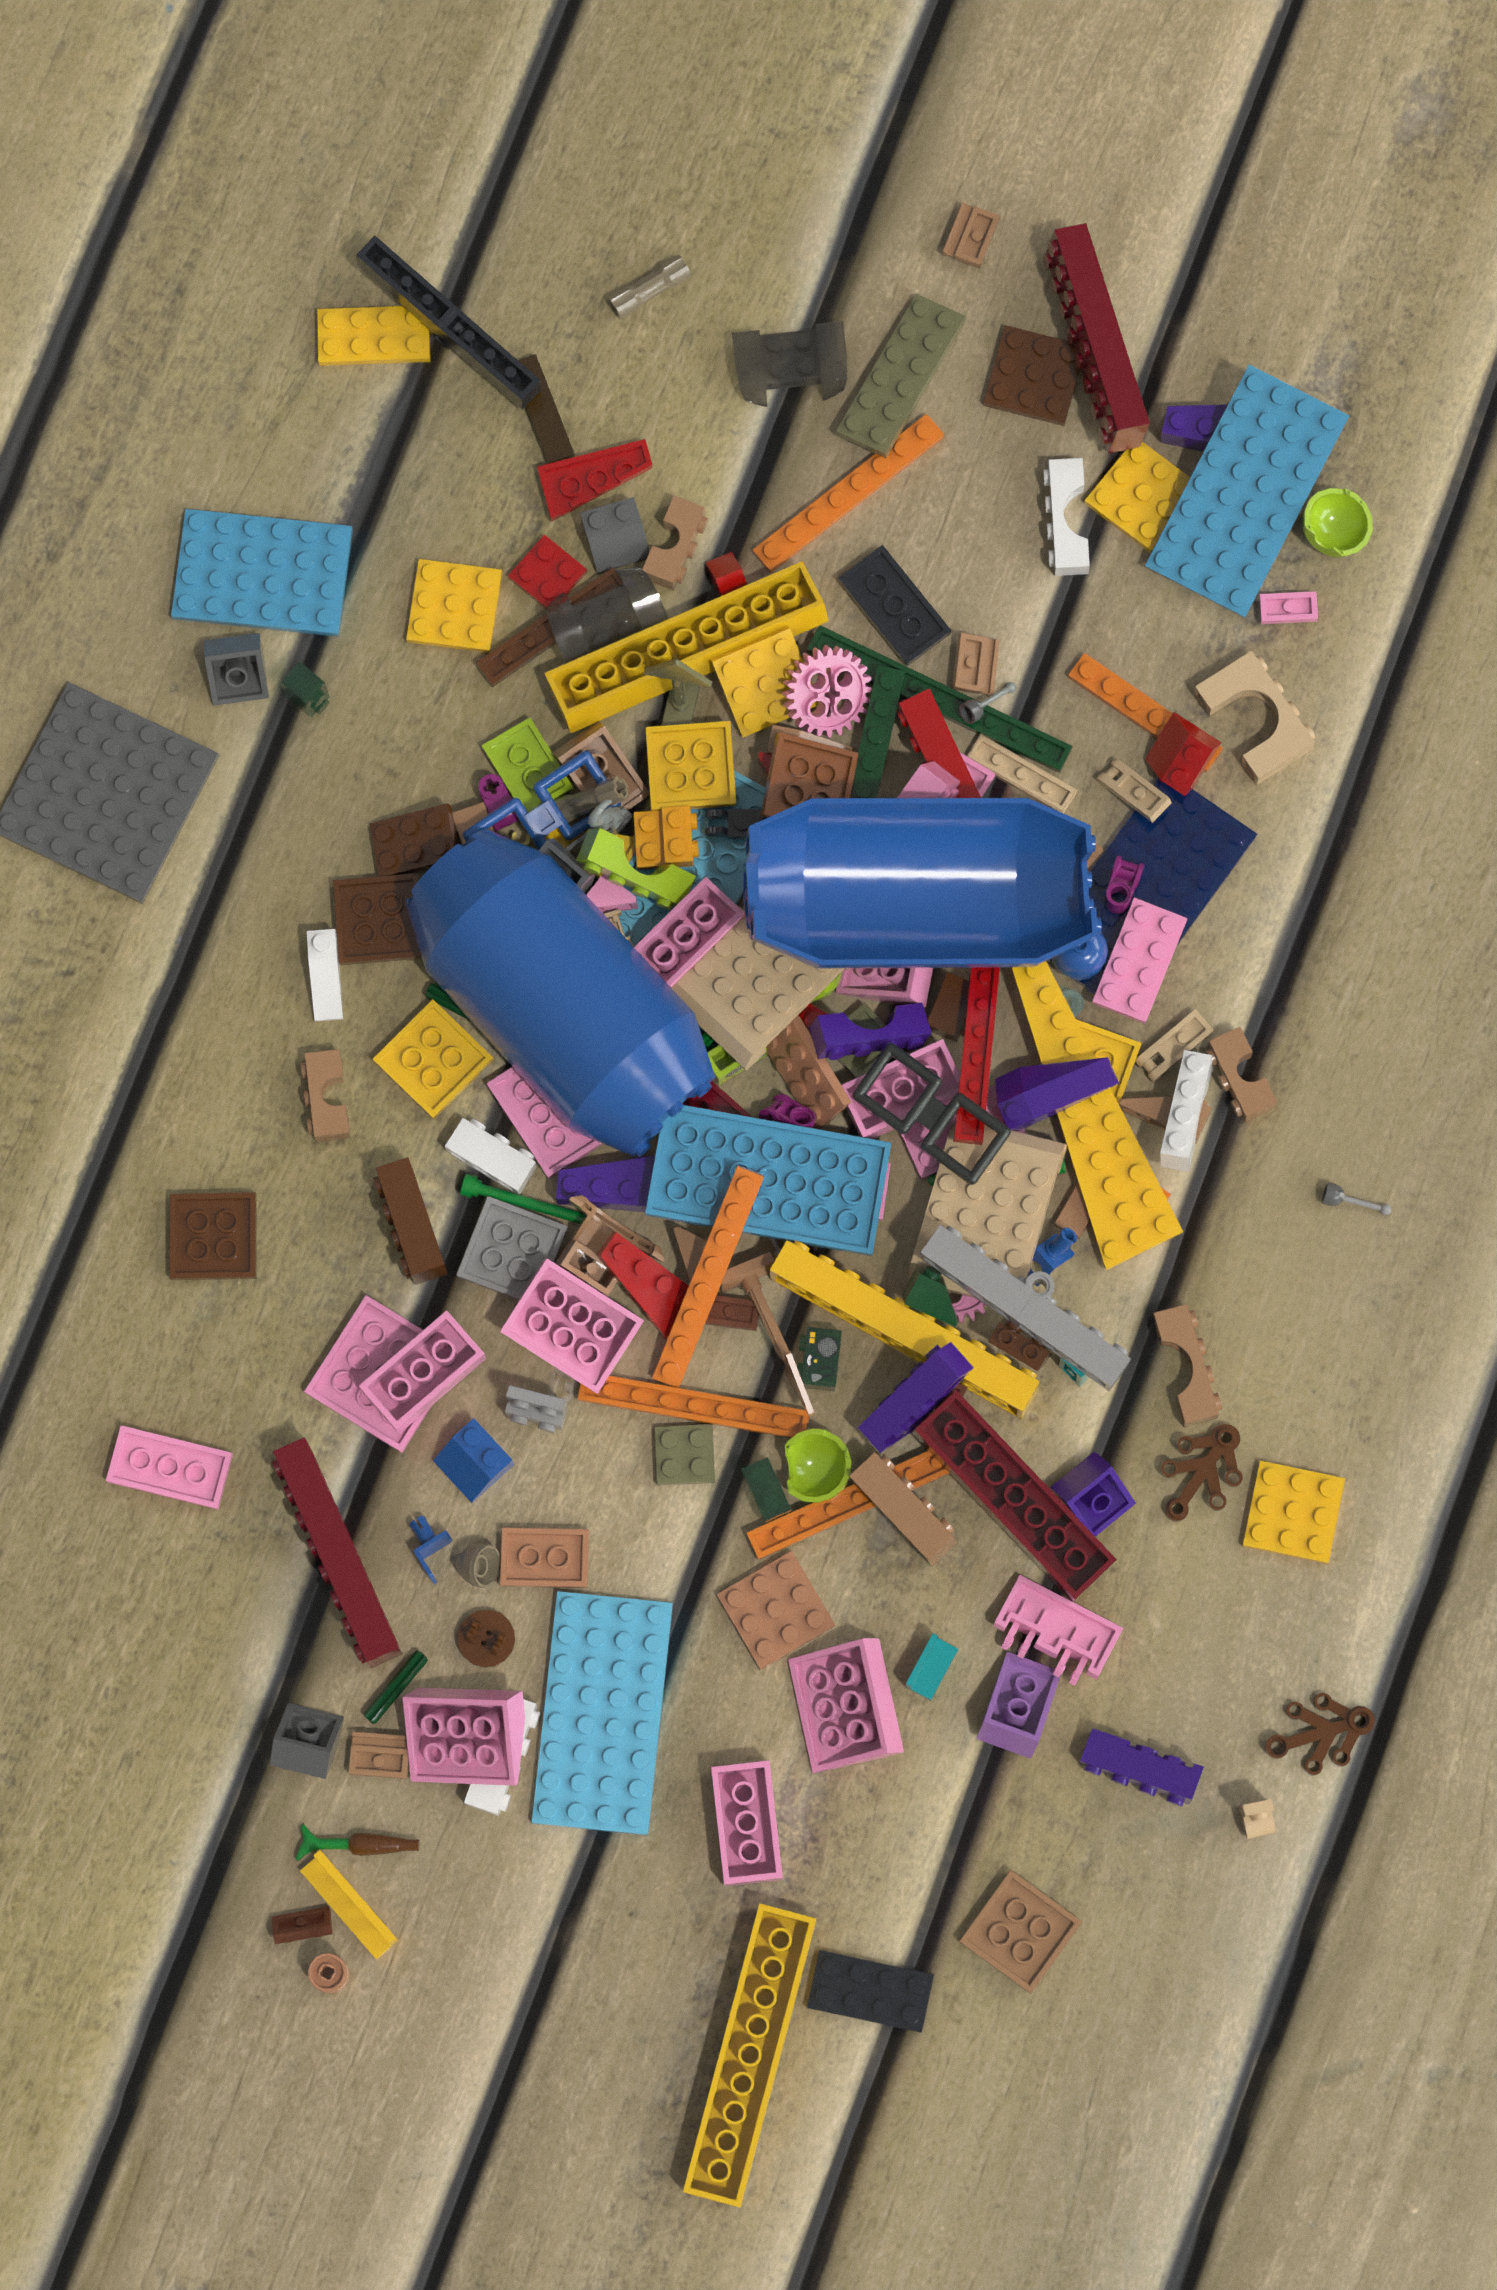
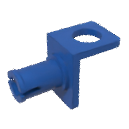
M1064 1228L1060 1231L1059 1235L1054 1234L1036 1247L1032 1261L1039 1263L1042 1272L1050 1275L1056 1268L1074 1256V1252L1070 1247L1077 1241L1076 1233L1070 1228ZM1031 1267L1028 1276L1034 1273Z
M420 1516L417 1519L422 1529L419 1528L415 1520L409 1524L410 1529H412L421 1543V1546L413 1551L433 1584H436L438 1582L424 1559L447 1546L453 1540L447 1530L436 1536L426 1517Z

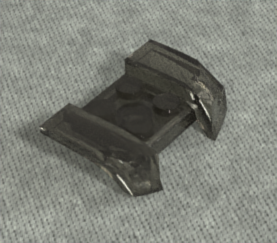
M843 321L815 324L814 330L767 335H760L759 330L732 333L738 383L746 402L768 407L766 390L821 384L823 401L844 391L847 382V353Z
M640 568L615 570L621 585L571 605L565 593L562 592L547 605V617L565 664L668 620L659 594L645 571Z

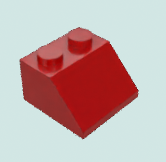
M1173 712L1145 760L1161 781L1185 796L1195 787L1222 742L1176 712Z

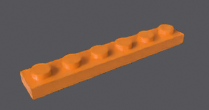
M1086 653L1082 655L1068 674L1070 680L1156 739L1173 714ZM1219 746L1204 772H1208L1223 751V747Z

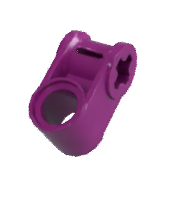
M488 774L480 780L479 793L488 815L512 799L499 776ZM492 784L493 787H497V793L492 795L490 791H487V785ZM513 811L494 824L493 828L495 831H499L520 820Z
M1117 855L1105 896V905L1109 911L1119 914L1128 909L1145 864L1140 863L1137 865L1122 860V856ZM1118 892L1123 894L1126 899L1120 903L1112 900L1111 895Z
M778 1093L773 1097L772 1103L768 1107L762 1108L759 1112V1119L814 1128L815 1114L810 1108L792 1100L786 1094Z

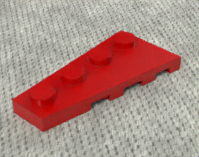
M646 439L538 466L537 469L551 522L652 469L653 465Z
M612 1231L597 1253V1256L615 1279L624 1286L629 1293L628 1295L641 1307L646 1317L658 1328L663 1338L667 1341L689 1285L620 1234Z

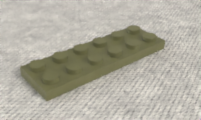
M916 294L837 428V436L886 458L966 321L965 315Z

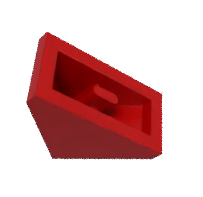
M732 552L706 562L720 597L747 585L742 568Z

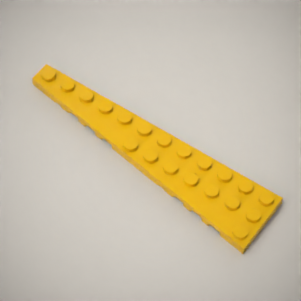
M1047 962L1035 967H1011L1041 1064L1096 1059ZM1111 1088L1057 1113L1106 1271L1183 1233Z

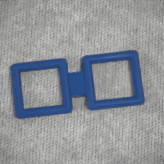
M583 751L534 784L533 789L541 803L527 811L519 798H512L463 832V838L467 841L470 835L490 828L514 811L538 848V851L546 842L544 836L556 828L560 830L566 840H572L591 827L588 824L590 814L573 826H570L547 789L582 765L586 766L597 785L607 780L591 753ZM621 802L610 807H619L621 805Z

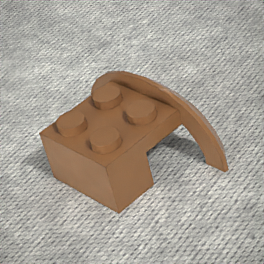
M583 1195L570 1197L568 1200L586 1216L555 1264L603 1295L609 1296L618 1282L597 1256V1253L612 1231L620 1234L648 1256L660 1262L665 1261L659 1246L644 1239L611 1218Z

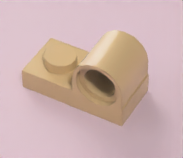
M1272 1799L1238 1806L1246 1839L1276 1833L1272 1814L1274 1810Z

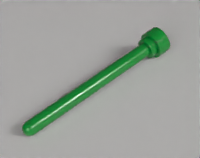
M468 1173L465 1175L460 1192L461 1196L472 1198V1196L478 1197V1195L489 1196L502 1202L581 1224L586 1216L578 1211L482 1184V1181L477 1179L478 1176Z

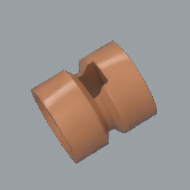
M330 1953L315 1957L308 1970L312 1985L327 1994L343 1990L348 1984L350 1977L347 1964L337 1955Z

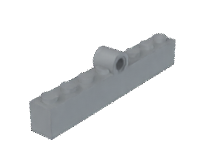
M942 1225L938 1227L920 1252V1259L1107 1391H1110L1131 1360L1127 1356L1128 1351L1117 1343H1114L1112 1346L1103 1339L1105 1337L1104 1334L1092 1326L1088 1329L1079 1323L1080 1317L1067 1309L1064 1312L1055 1306L1057 1302L1052 1298L1054 1281L1049 1274L1038 1271L1029 1275L1027 1279L1022 1276L1016 1278L1008 1273L1010 1269L1004 1263L997 1259L993 1262L984 1256L986 1252L980 1246L973 1242L969 1245L960 1239L962 1235L953 1227L948 1226L945 1228ZM1038 1283L1042 1284L1045 1287V1291L1037 1293L1033 1290L1032 1286Z

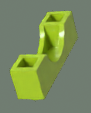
M601 828L588 830L576 861L585 865L584 869L597 875L602 873L609 877V882L621 887L626 885L633 889V894L646 899L650 897L657 901V906L666 910H672L689 894L696 877L673 864L661 865L649 875L639 873L629 864L625 856L624 840Z

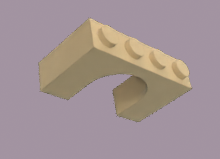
M1250 651L1195 686L1194 695L1209 717L1233 701L1245 697L1260 699L1271 707L1277 720L1275 732L1269 739L1245 753L1241 760L1246 771L1255 784L1258 785L1313 750L1316 737L1308 724L1303 725L1298 718L1300 713L1292 701L1287 702L1282 695L1284 690L1276 678L1272 680L1266 672L1268 666L1260 655L1256 657L1253 651Z

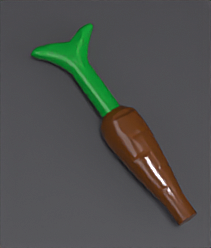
M302 1824L300 1831L304 1840L297 1851L296 1860L299 1861L308 1853L318 1849L349 1850L353 1855L357 1856L419 1851L420 1840L372 1833H354L349 1838H318L310 1832L305 1824Z

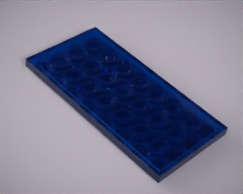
M1159 778L1153 786L1167 795L1172 803L1153 823L1135 810L1091 870L1092 886L1089 888V898H1093L1097 917L1101 918V933L1107 941L1108 956L1099 974L1087 980L1074 981L1094 995L1096 994L1134 898L1187 918L1177 944L1178 946L1257 838L1258 834L1195 790L1191 789L1184 796ZM1117 855L1122 856V860L1137 865L1140 863L1145 864L1130 906L1126 911L1119 914L1112 913L1105 905L1106 891ZM1118 892L1111 895L1112 900L1120 903L1126 899L1123 894ZM1052 959L1047 961L1048 963L1054 966Z

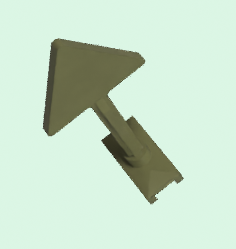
M677 659L645 668V675L672 680L673 689L669 691L662 726L692 724L700 686L711 688L712 681Z

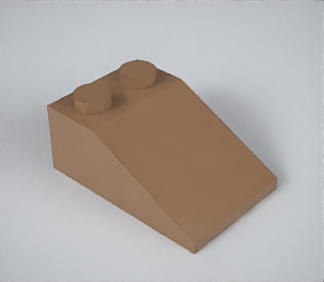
M600 721L594 723L553 752V755L562 766L581 752L589 751L607 779L615 776L624 778L628 785L629 797L621 802V805L627 810L650 795L638 774ZM582 765L568 775L579 792L597 786L585 765Z

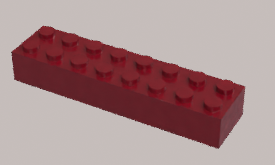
M1083 223L1054 229L1051 240L1048 241L1046 253L1043 255L1044 265L1047 270L1050 269L1052 274L1051 286L1055 295L1058 294L1060 300L1059 312L1061 318L1066 319L1068 325V341L1070 344H1074L1076 348L1075 363L1077 368L1082 370L1084 376L1083 388L1085 393L1090 395L1092 401L1090 405L1091 414L1094 420L1097 419L1100 427L1098 430L1100 442L1102 445L1105 444L1108 454L1138 448L1144 439L1150 422L1087 224Z
M957 1390L912 1432L1070 1601L1078 1598L1117 1560Z
M304 1437L273 1451L276 1459L271 1461L280 1480L285 1479L288 1484L283 1487L284 1492L292 1507L297 1505L299 1512L294 1514L303 1532H309L311 1536L306 1541L315 1559L320 1558L323 1563L318 1568L326 1584H332L334 1588L329 1593L338 1611L343 1610L346 1615L341 1620L350 1638L355 1636L358 1642L353 1647L362 1664L367 1663L372 1669L403 1655L308 1441Z

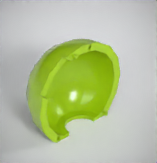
M1329 488L1318 491L1309 499L1302 516L1303 531L1307 540L1318 551L1331 557L1343 558L1359 552L1368 544L1373 532V518L1367 504L1358 494L1346 488Z
M812 1428L797 1433L785 1444V1456L789 1468L787 1488L790 1495L801 1501L818 1503L834 1498L845 1489L850 1479L849 1476L852 1473V1462L849 1449L839 1437L827 1430Z

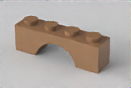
M1185 1304L1154 1313L1153 1321L1160 1345L1173 1347L1180 1351L1187 1358L1191 1367V1382L1176 1399L1184 1428L1217 1419L1219 1416L1218 1411L1222 1410L1219 1394H1213L1210 1383L1214 1382V1377L1210 1365L1205 1366L1202 1355H1206V1349L1203 1339H1197L1194 1328L1198 1327L1195 1311H1189L1188 1305Z

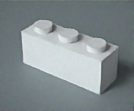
M462 1118L445 1145L446 1152L510 1191L520 1195L537 1168V1164L533 1160L534 1155L523 1148H520L518 1151L509 1146L510 1141L498 1133L494 1136L484 1131L486 1127L479 1121L472 1118L469 1122Z

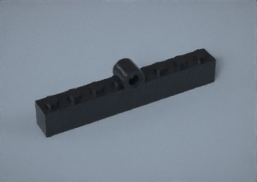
M374 235L356 254L357 266L430 329L431 335L439 344L448 350L452 348L520 409L523 410L541 391V380L378 237Z

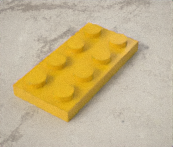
M404 306L317 309L319 366L430 362V329Z

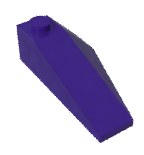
M1108 1057L1024 1066L995 1079L997 1105L1006 1126L1011 1131H1020L1118 1085L1119 1081Z

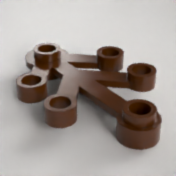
M1222 1424L1216 1427L1210 1436L1193 1439L1184 1436L1178 1440L1177 1450L1183 1455L1190 1454L1194 1449L1213 1447L1206 1457L1180 1462L1166 1460L1162 1463L1161 1474L1165 1478H1173L1176 1474L1196 1471L1180 1496L1168 1501L1165 1507V1514L1169 1520L1181 1522L1187 1517L1189 1512L1188 1503L1206 1477L1210 1493V1508L1214 1511L1224 1509L1227 1501L1226 1497L1221 1493L1216 1463L1222 1454L1227 1469L1225 1475L1226 1484L1229 1487H1238L1243 1480L1242 1473L1237 1468L1234 1450L1240 1443V1434L1234 1426ZM1222 1434H1229L1231 1441L1223 1443L1220 1438ZM1182 1441H1189L1191 1448L1183 1450L1180 1447V1443ZM1167 1464L1173 1465L1175 1472L1167 1474L1164 1471V1466ZM1231 1473L1239 1476L1237 1483L1229 1481L1228 1476ZM1220 1497L1223 1500V1505L1220 1507L1214 1506L1212 1499ZM1175 1504L1181 1505L1183 1508L1182 1513H1173L1172 1506Z
M1320 1693L1314 1699L1315 1708L1319 1711L1329 1710L1344 1719L1332 1723L1304 1709L1301 1703L1292 1702L1286 1708L1287 1716L1291 1720L1299 1719L1316 1729L1288 1738L1282 1735H1273L1267 1740L1265 1751L1269 1757L1281 1759L1290 1749L1320 1740L1312 1758L1308 1759L1305 1763L1307 1774L1316 1776L1322 1771V1762L1335 1736L1348 1731L1341 1749L1336 1750L1332 1756L1333 1763L1336 1766L1344 1767L1350 1762V1753L1359 1735L1369 1733L1374 1727L1375 1718L1371 1710L1364 1706H1356L1349 1709L1332 1700L1328 1694ZM1325 1697L1328 1700V1705L1320 1707L1317 1703L1318 1698ZM1298 1706L1301 1711L1300 1715H1291L1290 1707ZM1356 1716H1362L1365 1719L1363 1726L1355 1724L1354 1719ZM1274 1742L1280 1743L1282 1751L1279 1753L1273 1752L1271 1745ZM1337 1753H1344L1347 1756L1346 1762L1339 1763L1336 1760ZM1311 1761L1317 1762L1319 1770L1316 1772L1310 1771L1308 1764Z

